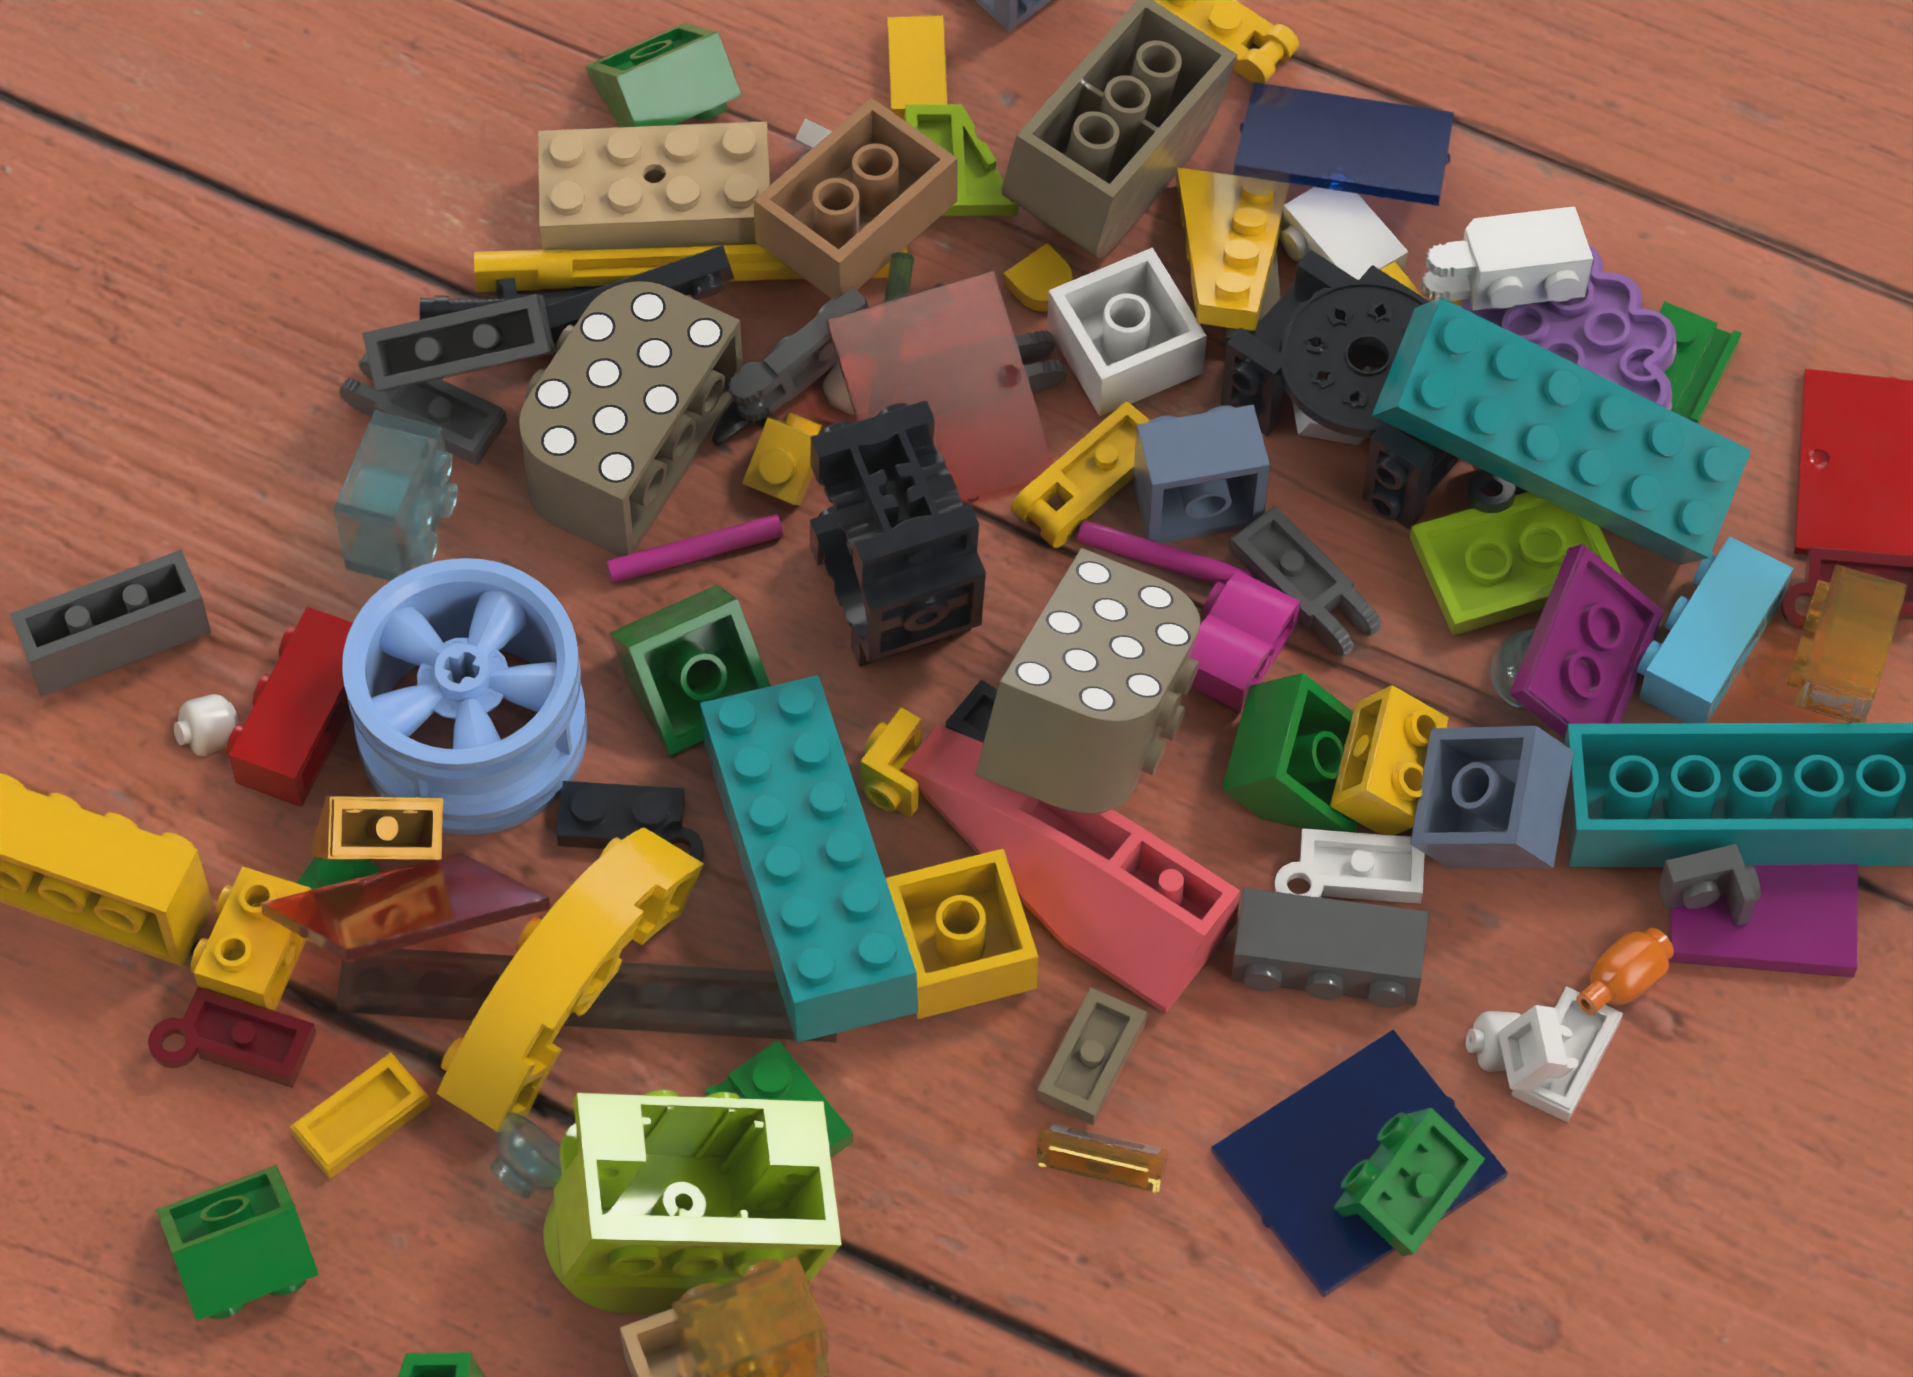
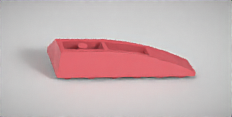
M938 724L904 764L902 773L918 783V791L978 855L1004 848L1020 900L1066 949L1166 1014L1236 925L1240 890L1113 809L1100 813L1067 811L975 775L983 743Z

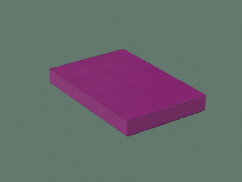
M1584 544L1568 548L1509 695L1564 739L1568 724H1620L1640 675L1637 669L1646 650L1654 640L1665 611Z
M1858 864L1753 865L1759 879L1761 896L1759 900H1756L1749 923L1735 925L1724 895L1720 896L1714 903L1702 908L1689 909L1685 905L1669 908V940L1674 948V955L1669 959V962L1855 977L1858 968Z

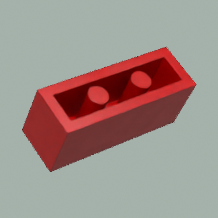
M307 606L297 626L291 624L286 629L280 642L279 660L271 675L265 673L258 681L253 694V709L245 724L238 723L234 727L228 739L226 756L229 757L237 784L294 805L303 806L351 713L344 686L342 664L345 642L353 622Z

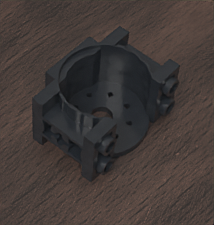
M1310 250L1297 264L1295 283L1257 324L1256 332L1251 331L1249 333L1240 328L1227 342L1221 406L1227 405L1237 408L1254 405L1261 433L1268 437L1279 425L1282 392L1285 387L1295 405L1306 416L1321 426L1348 436L1371 438L1362 499L1368 502L1370 508L1380 517L1386 520H1395L1410 530L1411 526L1415 525L1424 514L1426 498L1460 460V458L1372 416L1414 309L1430 302L1374 265L1357 280ZM1355 348L1363 354L1377 355L1388 361L1379 370L1372 372L1362 371L1350 363L1348 354ZM1352 401H1358V403L1353 406Z
M927 400L911 405L907 403L892 404L882 409L874 417L855 423L847 421L837 422L824 428L818 435L811 437L810 466L817 482L825 487V494L829 502L834 506L823 510L816 518L810 519V548L817 565L824 564L827 575L834 581L835 596L839 605L846 611L845 619L849 626H852L851 649L859 667L982 625L986 571L977 552L979 522L971 503L963 505L945 460L934 445L935 419Z

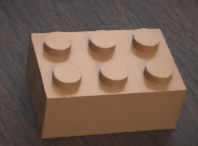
M871 97L753 200L755 242L832 299L840 298L852 287L858 290L957 202L958 158Z

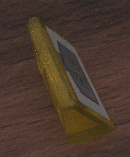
M1047 1122L1039 1130L1036 1163L1042 1167L1156 1193V1191L1160 1192L1169 1151L1160 1147Z

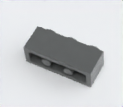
M538 294L362 333L375 391L381 392L555 354L544 298Z
M182 549L9 613L20 647L41 697L211 633L201 593Z
M1243 888L1231 981L1243 982L1246 986L1259 991H1274L1280 987L1303 990L1309 995L1320 999H1336L1341 996L1368 999L1374 1005L1386 1008L1399 1007L1403 1004L1416 1005L1422 978L1429 912Z

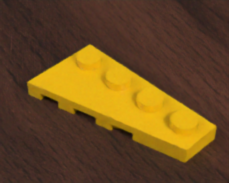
M1177 167L1176 192L1177 198H1180V217L1182 228H1185L1186 234L1185 249L1187 261H1190L1191 265L1190 280L1197 323L1234 329L1243 328L1244 330L1256 332L1282 227L1283 208L1288 203L1290 183L1273 181L1270 178L1259 175L1244 177Z

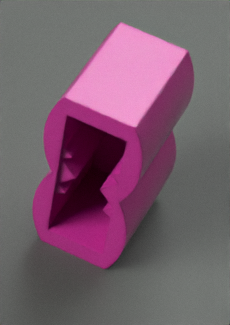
M1238 570L1232 575L1226 585L1217 582L1209 593L1203 607V614L1207 617L1200 624L1191 658L1200 661L1191 687L1242 712L1250 685L1263 681L1269 667L1277 659L1298 623L1301 601Z

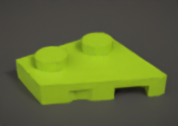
M905 104L904 121L958 158L957 202L941 216H1018L1019 206L1002 195L1004 180L996 169L997 160L987 144L976 136L975 124L962 104Z

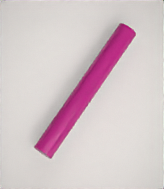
M775 514L606 560V567L611 583H616L783 537V531L779 517Z
M1085 519L1082 521L1077 535V542L1214 585L1217 582L1226 585L1237 570L1250 577L1253 576V571Z

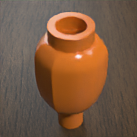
M1652 927L1644 932L1631 931L1621 937L1594 963L1590 973L1591 984L1576 997L1579 1007L1586 1014L1594 1015L1607 1003L1614 1006L1628 1004L1650 990L1665 976L1669 969V959L1674 955V948L1669 938L1662 931Z

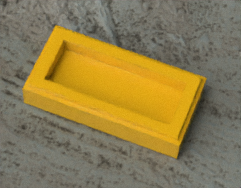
M943 15L888 17L891 111L904 120L905 104H947Z
M389 1053L293 1123L290 1129L292 1136L330 1180L431 1106L427 1093L396 1057Z

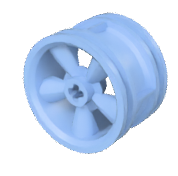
M472 558L436 561L409 570L384 585L369 599L355 618L344 646L343 680L349 708L354 720L355 736L363 769L370 784L380 797L443 798L442 833L482 835L520 825L539 815L561 796L563 781H572L583 760L588 735L587 715L581 685V669L576 635L565 609L544 585L525 572L499 562ZM499 650L515 654L532 664L508 668L505 657ZM415 666H420L417 673V686L392 691L405 674ZM503 698L537 712L525 726L502 740L487 714L496 708ZM433 712L438 713L442 717L455 719L453 749L428 746L408 737Z

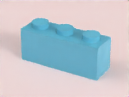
M1729 536L1718 555L1711 553L1710 558L1704 559L1700 563L1692 582L1698 587L1691 599L1680 596L1675 603L1665 624V628L1671 631L1663 644L1652 641L1637 669L1639 674L1645 676L1639 699L1685 723H1709L1781 605L1794 568Z

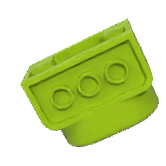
M657 1090L644 1095L577 1093L573 1098L576 1123L569 1127L560 1142L559 1156L562 1177L554 1187V1200L546 1214L543 1234L546 1255L555 1275L574 1296L586 1304L613 1313L654 1314L662 1313L740 1284L744 1285L747 1295H777L794 1292L801 1289L800 1266L802 1268L803 1288L811 1282L842 1245L823 1102L740 1099L737 1094L730 1092L714 1093L705 1098L679 1097L676 1092L670 1090Z

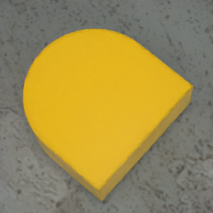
M1048 243L1003 273V285L1024 306L1040 312H1048L1049 290L1072 281L1070 266Z

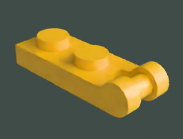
M1153 0L1236 53L1237 57L1232 70L1256 85L1265 84L1275 73V64L1279 60H1288L1300 46L1297 36L1288 27L1282 24H1271L1236 0ZM1253 43L1260 47V49L1249 50L1248 48Z
M1128 401L1124 402L1026 486L1014 499L1011 511L1023 522L1028 523L1032 521L1041 529V537L1053 548L1062 546L1070 539L1084 519L1086 520L1133 479L1137 425L1148 423L1151 420ZM1056 494L1066 502L1057 511L1047 503Z

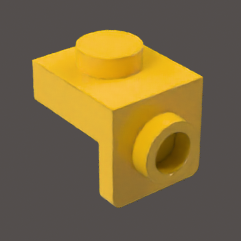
M793 413L788 414L786 422L767 418L742 484L793 505L801 506L813 476V470L810 466L811 437L819 434L822 425Z
M902 707L888 725L884 722L879 723L866 742L864 748L865 756L860 761L861 790L879 808L889 812L897 810L907 817H912L918 809V783L902 773V767L922 744L921 718Z

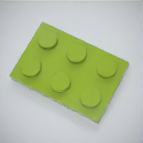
M1530 492L1516 495L1513 504L1507 510L1499 513H1486L1471 508L1411 526V543L1452 636L1544 609L1570 547L1584 544L1622 576L1600 526Z

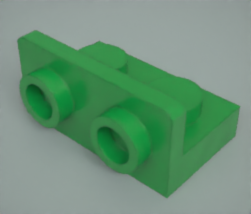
M1432 1107L1409 1114L1400 1112L1384 1125L1377 1136V1140L1381 1145L1369 1160H1362L1346 1175L1341 1184L1345 1192L1334 1206V1209L1343 1217L1354 1214L1361 1216L1402 1256L1415 1254L1485 1160Z

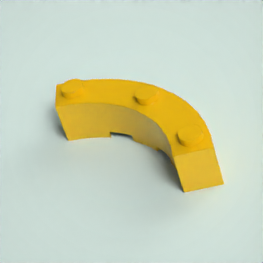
M644 827L628 835L623 840L618 837L612 839L603 850L600 858L569 887L544 918L534 917L525 926L517 942L518 952L496 982L465 1036L456 1039L444 1055L441 1068L446 1073L436 1094L496 1132L528 1116L548 1073L562 1051L561 1048L552 1042L572 1012L581 1016L589 1010L603 989L618 972L623 961L619 958L621 950L631 940L643 945L660 929L682 915L704 863Z

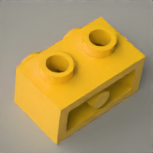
M1393 685L1357 701L1330 807L1381 835H1396L1413 828L1418 799L1422 796L1421 782L1431 728H1447L1449 717Z
M242 866L234 885H226L218 898L215 909V919L217 922L209 939L202 938L194 950L190 970L194 974L197 986L275 1011L318 916L312 889Z

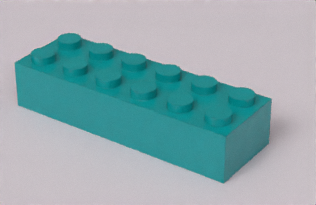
M1438 298L1414 309L1372 414L1373 417L1679 565L1710 558L1751 452L1750 449L1443 298Z
M819 675L700 703L705 750L796 1043L918 1013L917 972Z
M1913 723L1568 724L1564 745L1574 751L1564 805L1569 867H1664L1667 860L1734 844L1738 846L1744 865L1858 864V866H1913Z

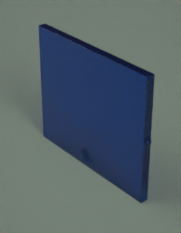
M1254 82L1245 121L1239 126L1242 134L1234 163L1233 175L1439 206L1445 166L1451 161L1448 148L1454 112Z
M1394 1029L1211 1147L1212 1154L1262 1217L1263 1225L1273 1231L1323 1298L1395 1251L1361 1216L1354 1214L1343 1217L1334 1209L1335 1204L1345 1192L1341 1187L1342 1181L1354 1166L1362 1160H1369L1381 1145L1377 1140L1379 1132L1395 1115L1400 1112L1409 1114L1432 1107L1485 1158L1439 1221L1506 1178L1508 1173L1455 1107V1101L1451 1097L1446 1096Z

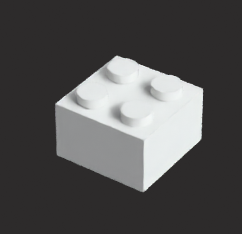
M1153 247L1049 290L1047 329L1051 332L1054 341L1100 417L1115 411L1126 401L1132 404L1203 374L1207 335L1200 324L1197 323L1196 317Z

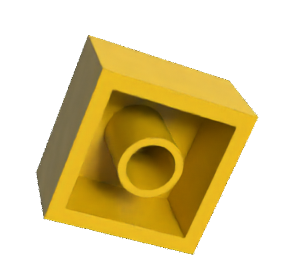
M1004 848L886 878L917 972V1019L1037 989L1039 956Z

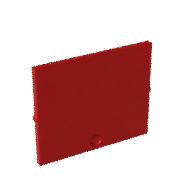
M1805 369L1803 376L1794 554L1806 555L1809 547L1913 556V380L1897 379L1893 376L1878 377Z

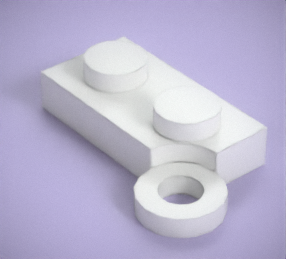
M1302 829L1300 861L1291 862L1278 871L1274 882V892L1295 894L1289 890L1287 884L1294 878H1301L1309 883L1310 890L1299 895L1319 898L1325 896L1421 904L1424 853L1410 845L1411 837Z

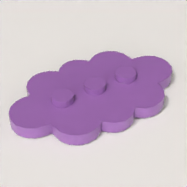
M1589 245L1593 256V263L1585 297L1571 298L1561 302L1546 301L1515 305L1509 308L1472 310L1469 299L1462 300V308L1669 410L1672 409L1671 383L1664 372L1673 364L1677 353L1675 328L1669 319L1659 312L1642 308L1641 290L1634 280L1626 275L1603 272L1602 258L1592 246Z

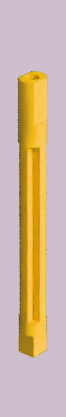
M758 244L723 245L734 279L730 281L805 279ZM721 245L573 250L571 248L474 252L476 292H496V280L515 278L517 291L605 286ZM907 246L872 278L908 277Z

